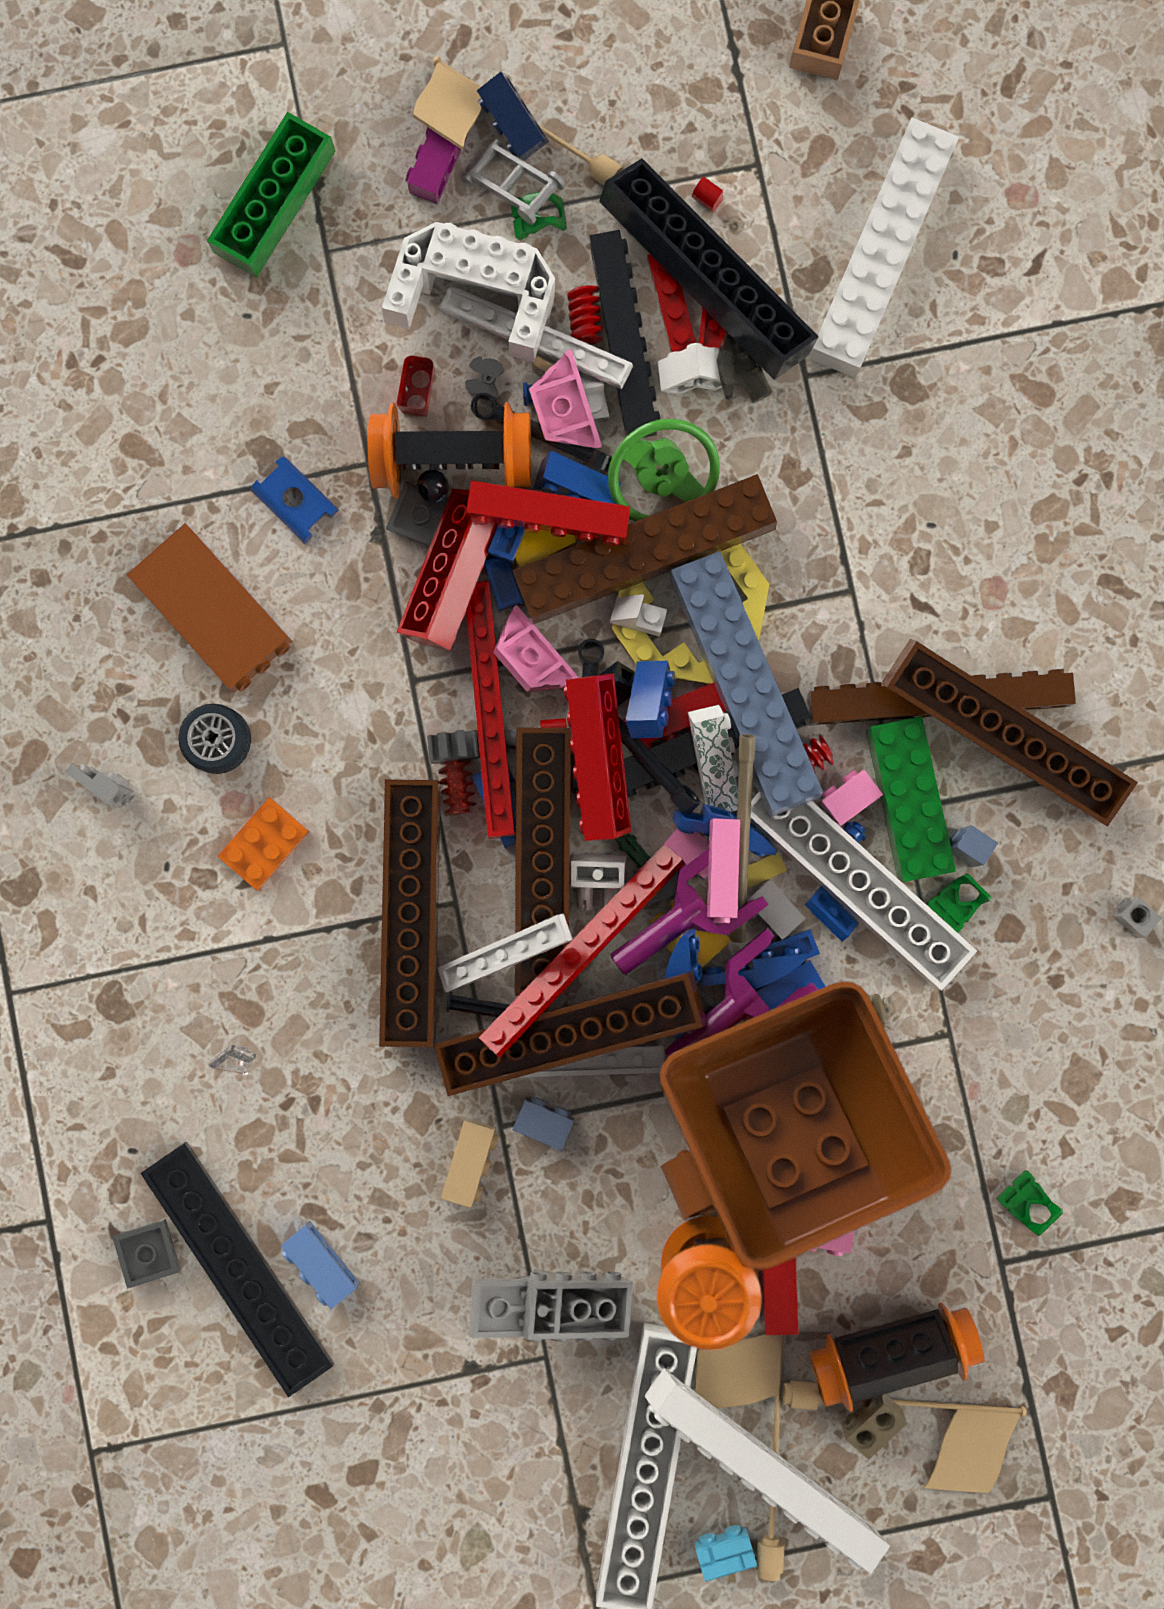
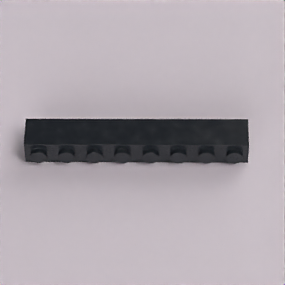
M620 230L589 235L610 354L633 364V368L623 388H617L625 436H627L640 426L652 421L661 420L659 411H654L653 402L657 401L655 387L650 386L648 377H652L649 361L645 362L643 354L647 352L645 336L640 337L639 328H642V318L640 312H635L634 304L638 303L636 288H631L629 279H633L631 263H626L625 255L628 254L626 238H621ZM657 432L648 434L643 438L657 436Z
M797 688L782 694L796 730L806 726L805 721L811 715L800 689ZM731 725V729L727 730L728 737H732L735 749H738L739 742ZM692 732L649 748L676 778L684 776V770L693 766L695 770H698ZM634 755L624 759L628 798L637 795L636 790L644 786L649 790L661 785Z

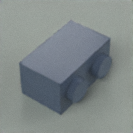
M972 825L961 827L959 830L955 829L949 836L952 854L970 867L983 866L998 845V842Z
M532 1096L531 1099L525 1098L512 1130L562 1151L574 1123V1118L570 1117L571 1112L558 1106L555 1110L546 1106L547 1102L535 1096Z

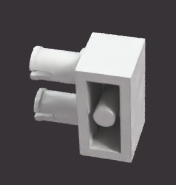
M574 854L571 860V887H578L577 909L583 911L584 900H586V911L594 909L593 888H604V907L625 886L626 856Z

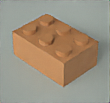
M807 0L789 68L838 80L860 0Z

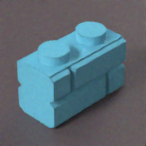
M733 1525L726 1528L725 1533L719 1535L706 1533L699 1537V1541H695L696 1553L705 1582L757 1567L746 1526L741 1528L740 1525Z

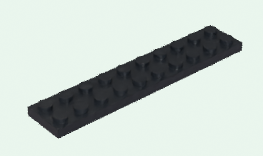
M188 1142L183 1143L140 1174L288 1398L332 1368L334 1362Z

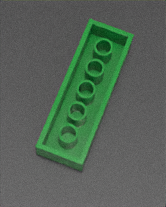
M287 112L207 239L213 253L257 278L336 152L331 136Z
M923 717L869 727L865 731L877 786L883 794L880 800L897 879L901 882H908L956 872Z

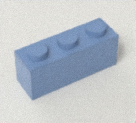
M311 1221L281 1245L284 1258L290 1264L294 1263L300 1270L299 1276L307 1285L311 1284L317 1291L315 1295L319 1302L324 1306L328 1305L330 1309L334 1308L360 1284Z

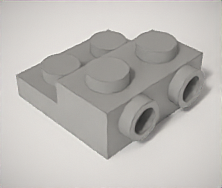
M72 763L65 771L107 805L122 808L129 805L135 797L134 791L128 787L130 782L121 775H115L111 771L106 774L92 766L89 768L85 764L78 766Z

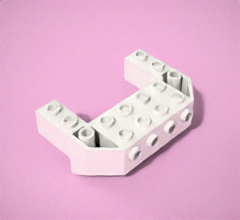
M435 222L404 238L382 305L384 323L410 329L421 292L430 295L435 278L439 277L518 298V312L509 338V356L531 362L535 361L544 327L549 324L555 297V277L537 248L527 243L511 242L501 236L492 237L482 234L478 230H466L458 228L452 223L443 224Z

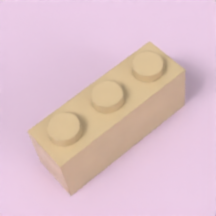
M468 1118L464 1120L441 1199L472 1208L474 1201L479 1203L483 1187L479 1186L481 1176L487 1177L491 1161L487 1160L489 1150L495 1151L499 1135L494 1134L496 1127Z

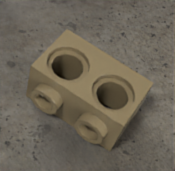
M886 1394L864 1400L863 1405L854 1413L849 1414L841 1425L845 1440L869 1460L907 1425L902 1408Z

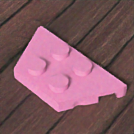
M569 349L529 389L546 441L599 449L602 448V444L572 349Z
M517 605L514 606L493 653L527 692L561 689L565 687L566 679L579 678Z

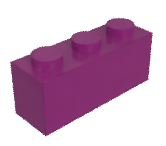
M427 127V138L424 145L420 144L417 149V161L413 168H409L406 182L410 194L438 205L462 149Z

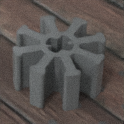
M456 730L454 733L439 732L437 735L427 736L431 764L442 762L449 764L455 761L467 762L471 761V759H480L478 730Z

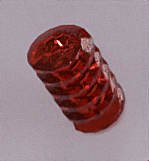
M453 760L439 763V765H444V767L438 770V774L446 776L440 780V784L448 786L441 791V794L449 796V798L443 801V805L451 807L444 811L445 816L472 813L470 808L477 805L476 802L468 801V798L475 795V792L467 790V787L474 783L465 780V777L472 774V771L464 770L465 766L471 764L470 761Z

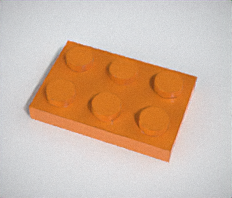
M269 797L217 857L255 890L259 891L310 831Z

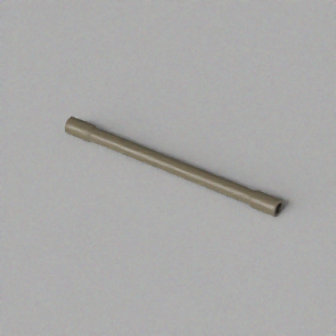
M742 734L739 737L740 766L737 820H740L738 909L746 904L752 778L756 736L752 734ZM747 921L730 933V940L732 942L743 943L746 941Z

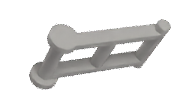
M495 139L464 175L463 179L470 185L473 181L516 207L521 218L528 224L533 225L537 220L535 213L556 189L563 190L566 183L556 172L550 171L546 175L502 148L503 144L498 139ZM495 155L515 166V169L499 187L479 175ZM524 173L545 184L529 205L508 193Z

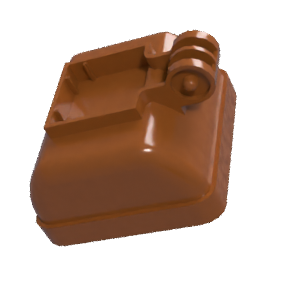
M853 982L834 983L680 1049L670 1055L662 1064L660 1071L661 1089L688 1150L679 1151L677 1157L661 1166L667 1183L684 1220L700 1214L710 1216L714 1210L716 1211L733 1252L741 1264L751 1270L762 1271L773 1268L921 1202L944 1188L950 1179V1161L867 993L861 986Z

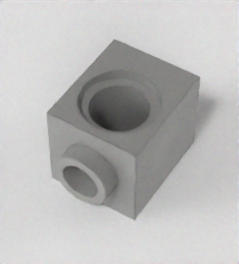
M1139 897L1124 898L1117 905L1116 909L1118 911L1113 916L1136 938H1146L1162 919L1158 913ZM1134 909H1137L1140 913V919L1136 923L1131 918V913Z

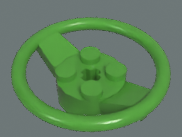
M661 419L649 422L627 435L616 448L608 470V487L615 504L629 506L620 492L618 483L619 469L624 459L634 467V474L646 491L659 494L660 496H668L672 493L685 502L715 491L720 474V460L717 448L705 431L688 421ZM661 430H679L698 439L704 446L710 463L709 477L705 488L689 471L685 456L674 441L667 438L653 442L640 439ZM657 465L662 466L661 468L656 469ZM630 507L629 519L634 522L649 517V515L642 514Z

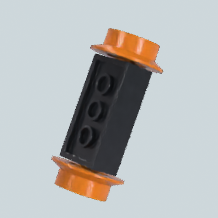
M942 1302L938 1303V1309L836 1337L834 1342L831 1335L827 1334L825 1347L809 1351L812 1368L825 1407L842 1403L849 1412H853L852 1402H859L947 1376L959 1374L963 1381L967 1380L968 1367L984 1363L985 1361L981 1340L969 1310L962 1308L950 1312Z

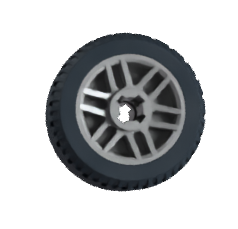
M205 704L195 708L183 720L179 730L178 741L182 755L192 766L207 773L221 774L234 770L245 760L250 750L251 733L247 722L238 712L221 704ZM217 734L218 737L214 741L215 743H212V740H214V738L216 737L215 735Z

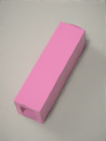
M737 819L710 820L707 917H714V923H730V918H737L740 820Z

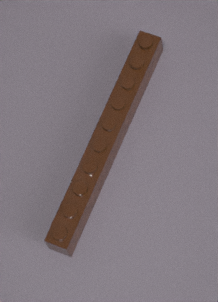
M1064 669L1049 670L1048 674L1038 675V671L1022 672V676L1012 677V673L996 674V678L986 679L984 674L972 676L1024 710L1064 708L1076 704L1073 672L1064 673ZM882 682L866 683V687L856 688V684L840 685V689L830 690V686L814 687V691H810L807 695L808 708L811 715L809 718L810 726L932 716L887 687L882 686Z

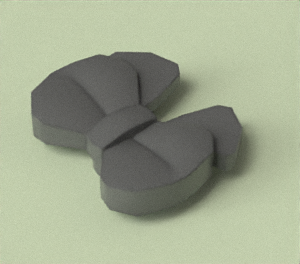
M479 356L473 359L469 366L477 373L482 374L481 380H466V389L471 395L488 393L496 398L498 390L495 382L496 378L504 372L503 365L495 359H482ZM482 397V399L491 400L490 397Z

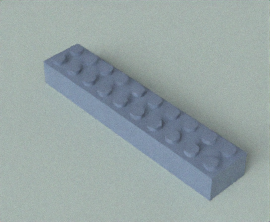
M716 552L672 569L670 580L724 709L729 715L730 723L738 742L742 734L756 736L753 778L769 816H775L820 798L823 793L721 552Z

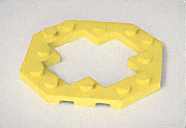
M742 544L721 551V554L732 580L746 598L742 603L759 641L769 583ZM643 582L621 590L618 593V597L642 594L644 595L642 603L650 605L654 602V598ZM616 624L612 625V632L635 665L639 661L668 660L670 670L675 672L677 680L693 681L704 685L713 683L705 661L703 660L698 663L684 642L662 656L647 633Z

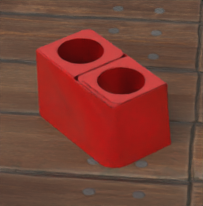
M410 355L404 359L396 402L401 413L427 417L435 375L434 363L430 358ZM422 370L428 373L430 381L426 387L418 388L413 385L412 376L416 371ZM419 395L424 398L425 407L422 409L410 408L407 406V402L411 396Z

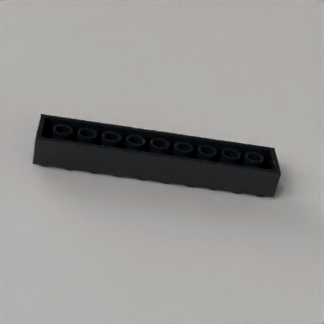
M643 158L605 181L599 202L773 380H776L809 356L819 336Z

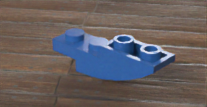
M703 804L700 813L692 812L690 815L675 809L672 819L677 828L683 833L694 834V832H700L709 837L711 819H737V815L715 806ZM750 823L749 851L758 856H766V854L776 855L777 850L762 831Z
M690 928L677 942L670 957L665 978L693 971L696 983L700 981L702 977L701 963H698L700 939L696 937V929ZM685 1032L675 1034V1039L677 1040Z
M800 947L785 948L784 953L776 954L773 953V950H763L752 959V967H748V964H746L737 974L739 976L742 975L751 987L756 989L770 984L796 969L806 960V951H800ZM721 966L706 967V971L702 972V986L725 984V969L722 970Z

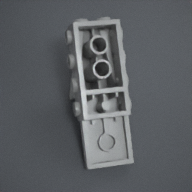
M534 1269L530 1276H521L518 1279H473L468 1335L471 1338L525 1337V1340L529 1342H541L542 1339L564 1342L567 1339L591 1341L592 1338H601L613 1341L617 1338H629L633 1282L622 1277L620 1272L607 1271L605 1276H597V1273L589 1271L581 1272L580 1276H572V1273L569 1272L553 1273L541 1269Z

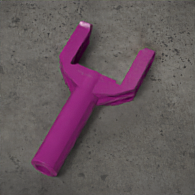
M707 849L678 870L674 907L610 954L611 959L621 973L626 976L690 928L698 931L729 935L769 904L763 896L749 901L737 910V918H730V923L716 924L714 923V917H707L706 904L692 885L688 886L686 883L709 866V849Z
M768 928L726 961L725 999L706 1014L708 1024L701 1028L686 1031L664 1050L667 1058L680 1049L736 1026L741 1020L748 1021L768 1012L769 1007L742 975L739 976L737 974L740 969L770 945L771 940L775 936ZM811 982L805 987L798 988L776 1008L818 989Z

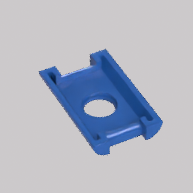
M283 456L275 461L278 467L262 483L258 480L254 482L251 491L305 544L313 536L308 530L326 513L332 518L339 509ZM298 488L302 491L303 500L300 505L289 507L284 503L283 495L287 489Z

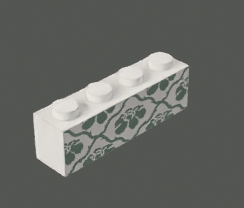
M719 705L688 712L704 803L730 812L735 811L738 807L739 783L736 784L735 776H739V770L736 760L732 761L731 753L735 752V746L732 737H728L727 732L728 729H731L728 713L724 714Z

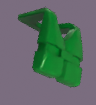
M539 192L523 195V198H517L529 205ZM552 193L548 200L558 208L559 217H542L536 212L535 217L537 220L533 225L524 221L518 214V209L511 205L512 217L515 219L513 221L515 238L518 240L525 239L529 234H534L549 225L562 231L566 230L567 224L563 199Z
M967 873L956 878L926 905L959 933L964 927L963 924L970 920L981 904L989 902L991 896ZM960 885H972L979 892V896L973 901H959Z
M1024 1170L1012 1182L1013 1186H1007L997 1196V1200L1005 1208L1007 1207L1008 1211L1029 1230L1040 1236L1064 1211L1051 1201L1040 1184L1035 1182L1036 1179L1028 1170ZM1030 1204L1046 1206L1051 1213L1050 1218L1043 1224L1032 1222L1029 1213Z

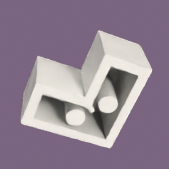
M692 343L687 345V349L671 352L667 355L668 357L658 361L662 392L680 395L697 387L715 391L734 383L730 353L720 351L717 347L708 348L702 346L701 343Z

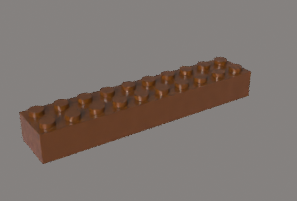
M758 474L628 524L626 539L624 543H619L618 546L606 545L603 543V540L593 539L591 542L585 541L512 571L533 624H537L670 572L677 567L775 531L777 520Z
M913 639L908 641L881 683L1107 827L1138 783L1133 778Z
M516 727L515 933L560 914H564L569 928L571 728ZM569 942L515 964V996H519ZM569 986L559 996H568Z
M385 779L379 1047H434L433 1044H436L441 783L438 780Z
M693 971L543 1012L500 1058L479 1039L486 1029L443 1040L433 1045L447 1096H452L701 1028L708 1024Z

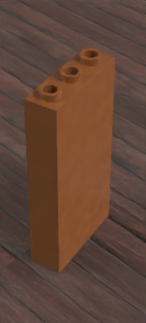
M186 523L126 574L234 693L238 690L240 692L245 690L252 682L250 679L257 673H264L271 666L270 662L276 656L281 657L290 649L289 645L293 642L290 637Z

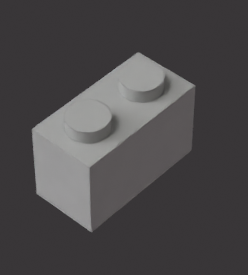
M770 879L746 899L747 903L763 896L769 904L753 916L755 920L760 918L766 924L763 929L768 928L775 936L773 940L776 937L779 940H783L806 919Z

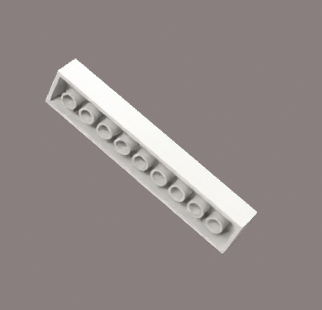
M911 118L819 331V338L811 350L808 359L856 378L959 136Z
M760 792L751 799L750 822L935 990L942 991L977 952L974 947L812 801L770 817Z
M643 1323L596 1591V1607L607 1609H652L681 1437L676 1434L677 1430L670 1424L666 1427L654 1417L655 1414L648 1408L650 1403L644 1395L663 1369L690 1388L697 1348L681 1342L665 1326Z
M662 1370L644 1395L650 1403L648 1408L655 1414L654 1417L666 1427L670 1424L677 1430L676 1434L687 1443L692 1440L703 1455L709 1459L714 1457L720 1462L719 1466L730 1475L735 1473L741 1478L740 1481L753 1492L755 1489L762 1494L761 1497L771 1506L776 1507L778 1505L784 1510L783 1514L794 1523L799 1521L805 1526L804 1529L815 1539L819 1537L826 1542L825 1545L837 1555L843 1554L847 1558L846 1561L855 1569L860 1571L861 1568H864L872 1574L890 1545L870 1523L667 1370Z

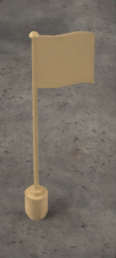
M437 56L433 59L435 69L431 80L416 101L413 118L463 150L466 136L482 109L478 102L481 97L476 91L481 86L442 62L441 57ZM540 126L546 136L588 162L590 177L603 186L607 179L624 170L622 165L605 154L591 159Z
M764 1333L752 1338L741 1339L739 1342L722 1349H698L695 1392L716 1408L749 1405L775 1396L773 1451L778 1454L784 1335H765ZM771 1505L769 1535H765L763 1539L757 1541L756 1570L759 1572V1578L767 1581H778L784 1568L785 1544L779 1541V1537L774 1536L775 1507Z
M790 1380V1383H783V1405H789L791 1409L817 1410V1406L822 1405L823 1400L817 1382ZM892 1399L897 1405L956 1409L944 1433L935 1468L924 1486L925 1489L989 1493L1000 1474L1007 1445L1020 1416L1024 1417L1027 1413L1024 1406H1020V1408Z

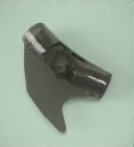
M726 332L717 357L719 377L725 398L730 400L733 397L735 385H738L747 392L753 404L759 402L773 393L761 366Z

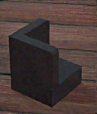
M617 661L599 675L614 673L617 705L619 706L631 696L635 671Z

